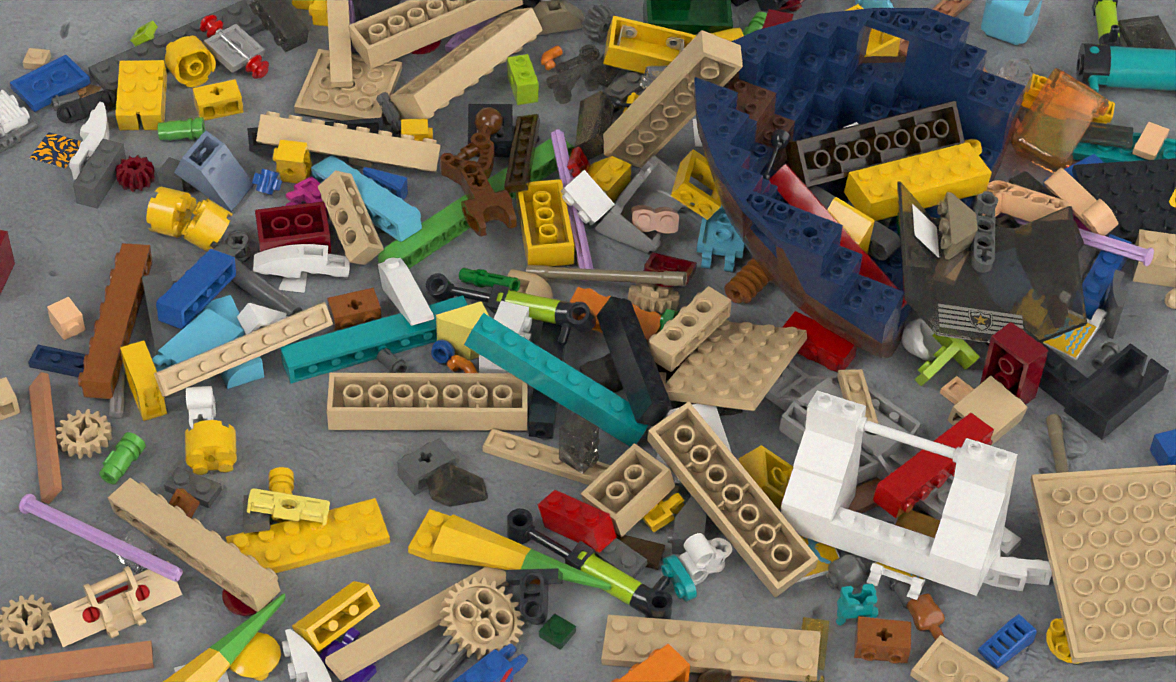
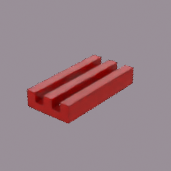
M581 147L572 149L567 164L569 170L573 168L571 174L574 178L584 170L588 173L590 166Z

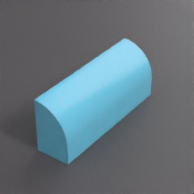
M231 295L211 301L198 314L200 315L205 309L209 308L241 327L237 319L240 313ZM260 356L220 373L226 388L229 389L264 378L263 363Z

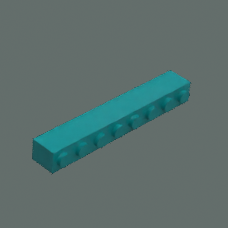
M459 296L428 305L434 315V319L412 326L403 314L399 313L304 341L291 343L280 347L282 364L290 383H295L375 360L378 353L382 349L385 351V348L396 354L437 341L436 315L467 306L468 304L464 296Z
M485 313L481 315L464 344L629 447L634 443H638L648 425L636 423L628 401Z

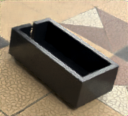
M1130 343L1069 392L1064 412L1103 440L1163 390L1169 370L1155 360L1150 359L1145 374L1142 376L1148 355Z

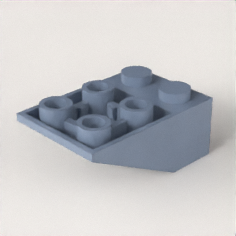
M207 131L200 136L182 157L174 172L230 212L233 211L254 185L226 145Z

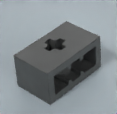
M440 438L426 443L422 448L406 454L397 460L398 476L414 496L457 473L456 456Z

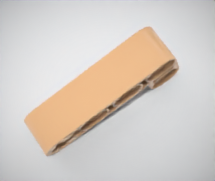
M1059 168L1043 182L1056 198L1069 203V211L1091 232L1106 236L1119 224L1108 205L1101 199L1096 200L1063 168Z
M1001 180L988 183L986 191L992 192L995 197H998L995 217L1000 213H1005L1054 230H1062L1068 227L1069 203L1067 201Z

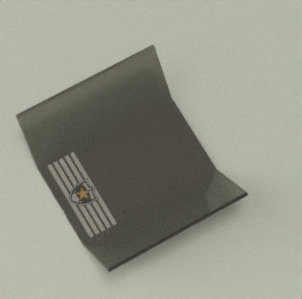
M897 181L904 299L937 336L990 343L993 334L1012 322L1037 342L1042 343L1087 324L1072 206H1067L1015 229L995 226V260L989 272L981 273L973 269L971 265V245L950 260L945 259L944 249H941L942 232L939 231L941 218L931 217L902 182ZM912 204L937 227L939 258L915 236ZM978 225L983 230H989L987 226ZM979 241V242H978V244L981 245V246H984V247H988V246H989V245H988L987 243H985V242H982V241Z

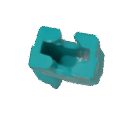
M872 583L864 584L862 591L856 594H852L854 590L852 586L841 588L840 598L837 600L836 623L839 626H842L847 619H858V616L870 618L878 616V608L874 606L878 599Z

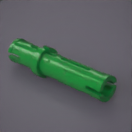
M462 268L459 272V280L461 282L471 283L479 288H493L494 284L509 287L512 291L516 292L520 288V280L516 277L488 273L484 269L471 270Z

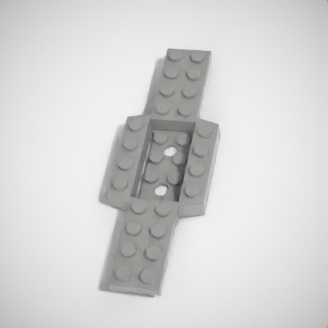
M790 362L765 397L785 411L781 418L779 430L800 445L806 426L807 406L816 391L818 390L843 398L837 374L830 377L809 376ZM868 387L878 424L918 436L921 426L920 422ZM864 431L861 446L865 449V452L863 450L860 452L857 484L873 477H878L880 480L885 479L920 452L919 448L880 435H869ZM952 475L948 477L939 489L934 488L924 501L919 500L915 505L935 519L941 520L954 477Z

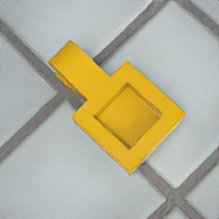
M676 493L665 502L661 500L642 519L654 533L675 520L673 514H678L684 507V499L679 493Z

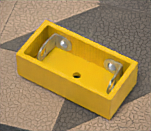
M613 16L607 33L603 64L658 77L697 35Z

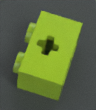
M529 55L507 57V78L517 105L538 102L539 82Z

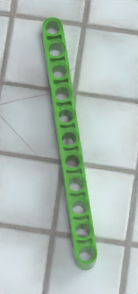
M551 138L535 148L530 182L541 181L558 170ZM565 140L570 158L572 149H575V147ZM508 167L488 179L494 192L505 190L504 184ZM516 192L509 193L512 200L516 198ZM466 195L421 223L422 229L404 241L395 240L379 253L378 262L383 263L389 258H401L408 269H410L471 228L467 224L461 208V202L468 200Z

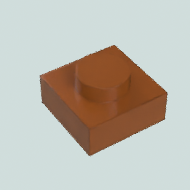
M177 488L169 504L173 507H180L186 516L192 518L200 502L183 488Z

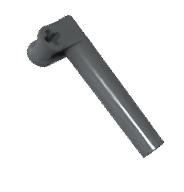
M235 232L217 247L213 248L216 251L235 257L236 276L231 281L265 306L287 313L286 316L302 311L300 306L243 264L251 257V250L247 246L249 241L245 233Z

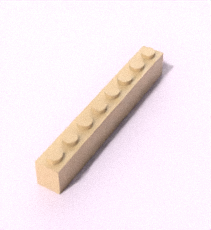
M267 111L266 115H260L256 139L257 143L279 146L280 140L305 142L308 145L309 152L436 173L440 145L436 144L437 140L423 138V142L416 141L414 136L401 134V138L392 137V133L379 130L378 134L369 133L370 129L364 127H356V130L347 129L345 124L334 123V126L325 125V121L312 119L311 123L304 122L302 117L289 115V119L281 118L280 113Z
M129 478L108 497L112 510L117 516L258 612L263 609L280 592L277 582L278 576L272 569L263 568L251 555L245 556L236 545L223 541L217 532L205 529L199 520L186 516L180 507H173L168 504L162 495H155L144 483H137Z

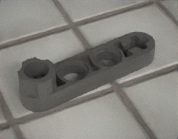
M988 191L978 194L973 209L976 213L978 231L971 243V265L973 269L981 273L989 272L995 260V209L998 197H995L992 192ZM978 225L987 226L989 230H983ZM979 241L985 242V243H987L989 246H988V247L981 246V245L978 244V242H979Z

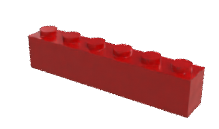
M970 412L933 442L956 449L957 447H962L966 438L991 446L993 442L991 437L994 429ZM922 449L878 483L872 501L894 518H898L904 512L909 513L919 500L924 501L934 488L939 489L948 477L954 476L956 463L951 458Z

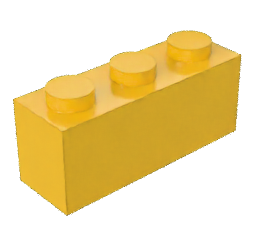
M353 581L292 625V627L315 651L319 652L380 607L369 584Z

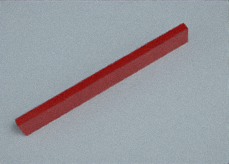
M785 164L770 178V183L778 186L777 191L790 205L839 223L788 165ZM842 228L840 246L862 254L859 275L898 289L851 235ZM905 296L903 298L902 308L909 302V300Z

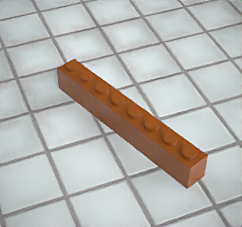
M122 243L120 252H117L115 255V269L110 271V285H107L105 288V302L100 304V318L96 319L94 325L95 335L90 337V351L84 357V371L80 372L78 377V385L82 387L84 397L111 399L114 395L123 364L120 347L127 346L130 343L144 294L142 276L149 275L153 263L150 245Z

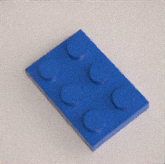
M67 55L10 82L11 89L34 112L51 104V99L55 98V95L59 97L70 94L91 84L90 77Z

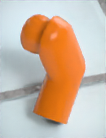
M557 45L542 54L541 65H544L546 70L549 71L556 66L553 60L563 54L561 47Z
M460 355L451 356L452 359L447 361V366L454 372L460 368L464 373H478L473 362Z

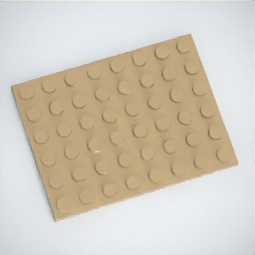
M1176 465L1031 475L1030 482L1072 663L1176 655Z

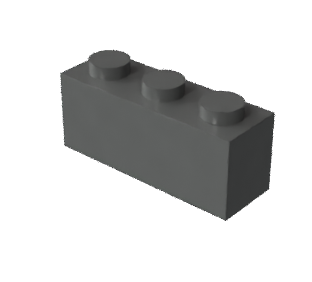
M107 139L101 140L73 183L77 204L93 208L99 207L117 179L116 165L121 163V159L126 160L123 143Z

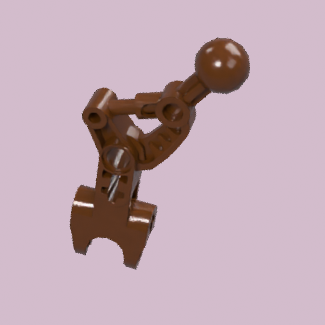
M492 107L483 108L476 114L474 123L478 133L472 135L471 143L461 148L460 153L455 156L451 153H444L440 157L441 174L461 185L468 199L461 202L464 218L469 227L480 237L487 235L486 223L492 220L501 221L510 229L517 227V218L512 198L508 191L494 192L488 182L494 165V143L490 140V136L497 133L503 123L501 114ZM473 157H479L478 162L472 161L470 159H472Z

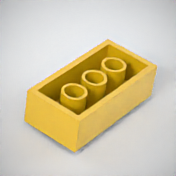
M562 179L530 182L527 191L516 192V203L527 265L550 267L574 264V240L567 204L562 198Z

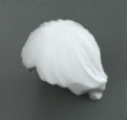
M919 318L910 321L905 326L902 344L911 354L925 361H933L936 358L933 354L941 347L932 336L938 330L932 322Z

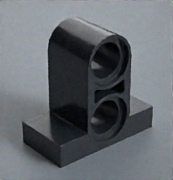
M558 568L506 570V581L510 585H520V612L529 623L539 625L547 619L548 584H563V573ZM534 579H539L540 586L536 590H529V583ZM534 605H539L540 612L538 615L530 617L528 615L529 609Z

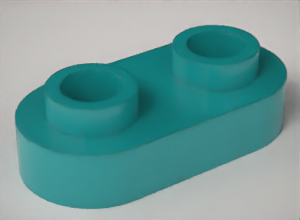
M673 554L664 558L661 570L663 575L667 576L673 583L677 597L679 599L682 598L686 602L696 598L697 590L695 584L678 557Z

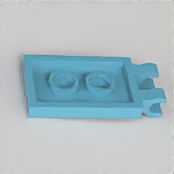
M721 204V207L708 220L702 218L696 252L702 253L701 268L710 269L712 254L725 256L724 271L733 272L735 257H743L745 244L731 225L726 211Z
M207 308L160 348L158 355L153 357L152 361L156 365L155 368L158 372L245 335L244 329Z

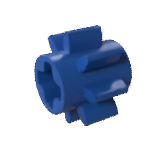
M262 169L261 174L255 173L252 183L257 185L256 191L272 195L274 190L279 191L282 180L277 179L279 173Z

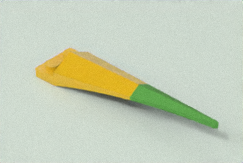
M429 509L408 546L409 554L432 562L475 565L504 570L558 568L563 573V580L611 590V585L603 580L454 514L449 516Z
M285 593L163 682H218L241 651L282 605L286 598Z

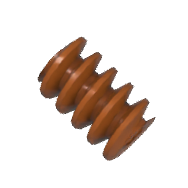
M752 258L747 262V265L743 266L736 273V276L732 277L725 284L724 289L727 297L732 302L737 304L742 302L749 303L771 280L766 276L755 259Z

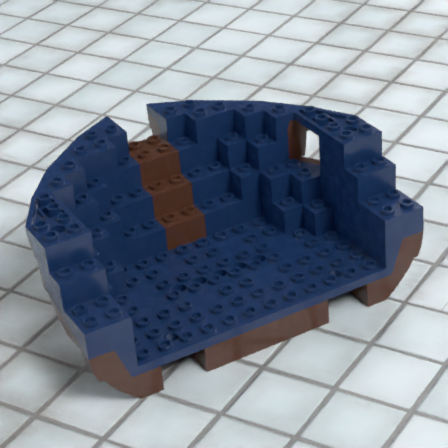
M868 8L820 13L756 30L731 41L741 45L743 67L723 87L697 77L694 78V100L698 134L721 204L726 211L731 225L766 276L796 307L824 328L879 358H890L893 356L902 340L907 317L913 307L920 309L929 293L932 273L944 252V249H941L942 232L939 231L941 216L937 212L938 205L920 209L919 211L937 227L939 258L917 237L899 236L901 240L900 247L884 261L868 254L898 288L896 289L859 275L862 254L840 246L842 224L790 205L777 191L778 186L764 179L762 174L766 171L774 150L771 144V136L776 129L788 132L791 135L790 141L838 130L856 122L861 124L940 103L956 101L964 141L975 139L981 142L982 153L979 156L992 172L989 183L994 181L1017 122L1025 86L984 72L987 50L966 43L970 22L929 8ZM872 28L909 41L907 56L864 57ZM785 148L778 150L770 171V178L785 164L789 166ZM848 177L816 185L845 203L849 201L844 193ZM976 195L960 200L973 210ZM895 216L888 229L897 234V216ZM905 296L909 300V302L902 308L903 298Z

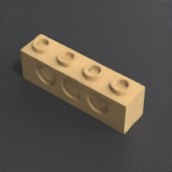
M334 171L318 186L321 198L327 207L329 217L335 226L337 236L343 245L349 262L366 265L381 253L384 248L352 174Z
M709 286L702 293H697L687 307H682L673 320L667 321L663 329L658 334L652 335L649 339L648 346L654 361L672 372L730 317L732 300Z

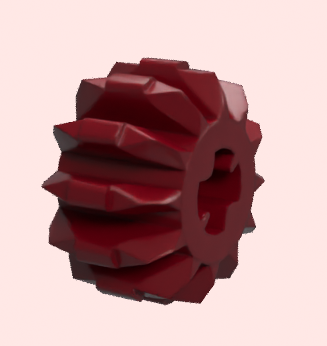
M139 154L133 158L129 156L127 160L121 159V163L116 165L117 182H119V185H122L124 190L130 189L132 193L136 189L142 191L143 187L150 188V184L154 182V165H152V162H149L147 157L140 158Z

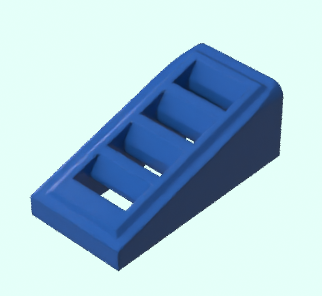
M364 167V176L372 178L375 183L405 200L408 194L407 177Z
M1018 614L979 647L978 652L998 669L1033 643L1037 631ZM1009 635H1011L1017 642H1014L1009 637ZM1001 641L1009 648L1008 650L1000 643ZM994 647L1002 655L999 657L991 648Z

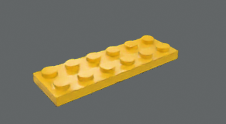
M373 498L329 510L326 525H322V522L299 519V521L288 520L270 525V530L251 533L242 532L226 536V542L236 545L245 556L251 555L263 568H270L275 573L389 544L390 536L377 500Z

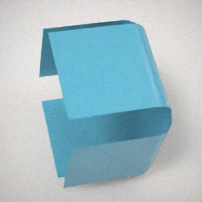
M986 0L981 29L987 36L1017 46L1018 44L1025 43L1038 22L1042 0L1031 16H1023L1030 0Z

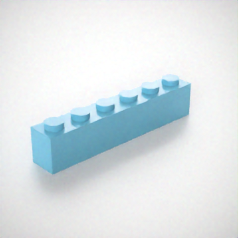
M331 155L311 167L312 176L320 183L327 179L334 171L352 174L372 223L398 241L402 242L422 229L421 214L416 207H412L402 198L395 196L388 189L381 187L371 178L361 174L357 169L348 166L343 160H339Z

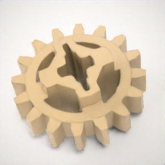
M636 283V285H631V288H629L628 299L632 304L642 308V310L664 313L666 309H677L680 295H678V291H673L672 287H661L651 283Z
M87 409L84 414L77 410L75 416L67 414L68 420H61V427L56 428V438L61 451H68L70 457L76 453L79 459L83 457V454H87L91 458L94 451L98 454L102 453L101 447L107 448L109 446L108 440H112L111 424L107 421V417H100L99 411L91 414L90 409Z
M30 595L28 600H24L23 596H19V602L10 600L9 608H1L3 615H0V636L3 642L8 641L9 647L12 648L18 644L20 650H23L25 645H29L31 649H34V643L38 642L43 645L44 637H52L51 630L55 628L48 612L53 611L50 602L45 604L43 597L35 601L34 595Z

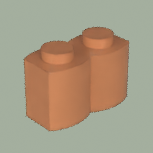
M638 205L631 209L630 223L641 232L656 230L669 234L678 231L679 214L674 208L658 207L653 209L650 206Z

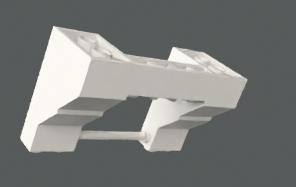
M817 390L807 406L805 431L782 501L781 514L800 536L977 596L1001 546L1018 454L966 438L962 447H957L956 449L867 421L865 405ZM864 431L951 458L956 463L954 480L935 538L848 509L856 493Z

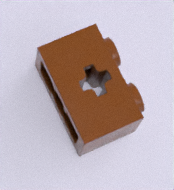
M374 287L327 298L328 311L333 322L334 331L382 318L381 307Z
M858 616L855 630L854 658H861L867 661H889L894 664L908 663L911 650V622Z

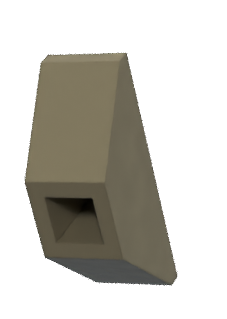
M566 0L541 1L533 8L543 29L537 35L583 28L581 23L585 20L582 10Z
M947 192L944 200L939 202L937 212L941 216L939 231L942 232L941 249H944L945 259L950 260L971 245L978 229L976 213L954 194Z

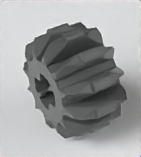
M595 5L584 16L585 20L581 23L583 25L582 31L589 39L603 42L607 37L613 16L617 15L607 6Z

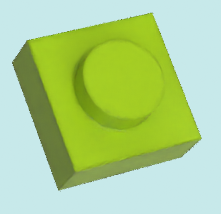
M153 20L140 26L130 41L137 46L154 39V33L158 26Z

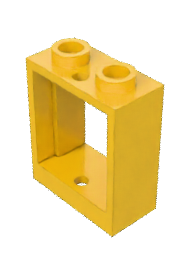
M692 149L680 162L670 196L708 220L721 207V201L706 157ZM692 176L712 190L711 196L689 182L690 177Z
M145 341L120 347L126 380L142 420L146 421L166 415L165 399L154 376L157 370Z

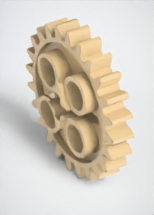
M472 577L469 583L466 579H463L460 584H454L451 590L446 593L444 600L440 604L442 610L439 612V616L444 617L440 622V626L447 627V630L443 633L444 636L451 635L453 637L450 645L458 643V652L465 648L467 650V657L476 653L477 660L480 661L484 655H488L494 649L500 651L508 644L516 646L519 642L518 638L523 634L520 628L524 625V622L518 620L522 616L521 612L515 611L519 603H511L510 599L513 594L505 595L503 593L505 590L504 586L498 590L495 588L496 581L487 585L485 578H482L478 583L476 578Z

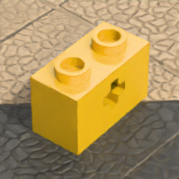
M236 79L192 88L198 116L203 117L204 121L244 113L242 96Z
M280 140L278 148L274 149L273 161L277 163L276 172L280 174L282 182L298 184L309 178L312 162L307 143Z

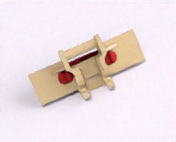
M127 566L118 574L92 585H83L85 597L50 611L48 614L62 647H65L103 629H106L108 636L112 639L118 636V631L134 624L141 626L147 623L145 617L141 614L142 612L181 596L182 593L177 582L149 569L133 575L130 567ZM121 583H127V585L112 590L97 598H95L94 596Z

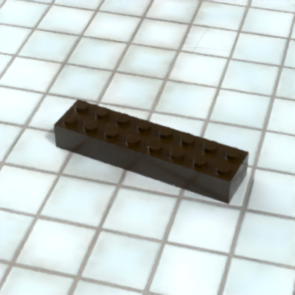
M951 101L790 141L785 151L791 170L807 187L848 177L849 172L965 142L956 101Z

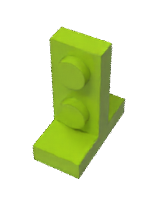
M939 328L932 335L941 345L933 354L936 359L932 363L927 360L918 369L920 374L914 380L922 386L952 357L966 370L980 356L954 330Z

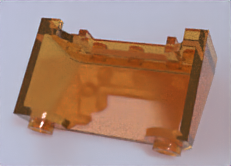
M1055 68L1013 136L1011 143L1016 154L1052 173H1055L1059 168L1065 169L1073 165L1072 153L1093 118H1098L1100 115L1103 116L1107 112L1109 107L1108 99L1068 73Z

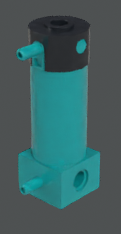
M1082 43L1076 67L1078 86L1090 87L1092 94H1097L1099 87L1176 91V50Z

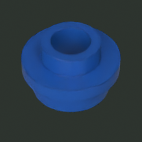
M437 340L432 346L431 355L438 363H447L448 360L452 359L451 356L455 355V350L448 341Z

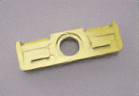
M253 488L250 490L247 512L254 511L273 514L275 518L293 521L304 519L322 522V525H326L330 502L322 499ZM283 505H292V506H294L295 508H294V509H286V508H284V507H282V506H283Z

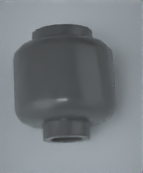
M846 554L828 565L829 574L826 575V579L831 588H837L841 592L842 587L852 586L856 588L862 585L867 571L859 557Z

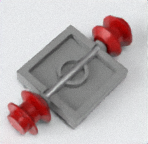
M208 15L202 19L200 31L203 33L207 32L208 39L204 40L203 44L229 71L233 73L246 66L245 71L247 73L253 72L252 77L254 79L262 78L268 73L269 63L262 61L265 49L237 24L222 30L223 22L221 20L217 21L216 15Z

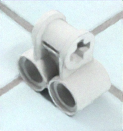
M212 386L187 387L186 404L189 410L191 429H193V424L197 422L214 420L216 417V407Z
M697 533L685 541L684 548L687 552L681 554L678 559L692 578L694 584L697 585L703 582L708 574L721 572L724 569L725 559L732 553V546L725 539L714 538L707 540L702 533Z

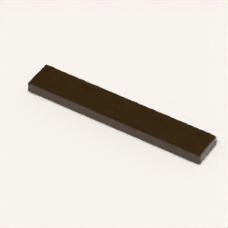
M539 114L517 117L504 188L508 193L527 191L529 189L540 124Z

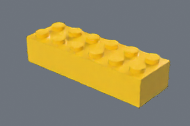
M967 142L849 172L844 193L855 209L878 221L897 216L898 212H912V204L918 210L938 205L940 201L944 200L947 192L954 194L958 199L981 194L987 190L992 172L970 143Z

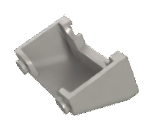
M653 155L615 200V205L606 212L594 229L601 235L642 252H655L662 243L659 240L661 232L656 230L641 232L630 223L631 209L634 206L646 205L653 209L671 207L678 211L682 207L685 210L687 206L670 196L677 173Z

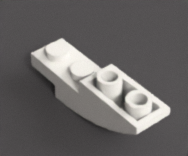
M103 102L98 103L95 110L91 111L86 124H83L81 127L80 136L83 141L80 143L76 155L72 156L69 163L73 179L75 180L101 140H109V125Z
M298 244L281 246L257 253L253 259V272L264 275H279L286 278H300L301 271L311 274H327L333 277H348L350 270L347 257L328 254V246Z
M999 548L983 583L1000 588L1023 591L1025 583L1049 585L1052 572L1049 561L1000 557Z
M291 629L285 630L286 641H282L284 656L291 659V663L287 664L290 680L296 679V682H332L324 663L315 650Z

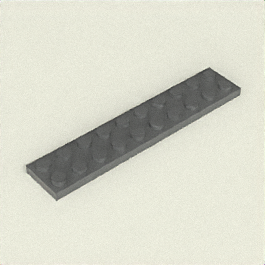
M241 0L211 13L209 16L216 15L217 21L221 20L223 22L222 30L237 24L251 36L296 16L297 10L288 0ZM204 17L88 67L89 74L103 90L110 89L117 94L120 61L164 60L165 63L166 46L170 42L194 35L204 43V40L208 39L207 32L203 33L200 31V23Z

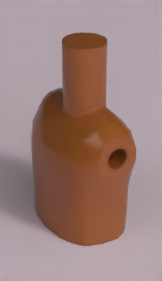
M927 593L919 595L917 600L911 599L906 607L913 618L916 629L919 631L929 630L935 641L940 635L945 637L939 627L943 624L945 617L932 596Z

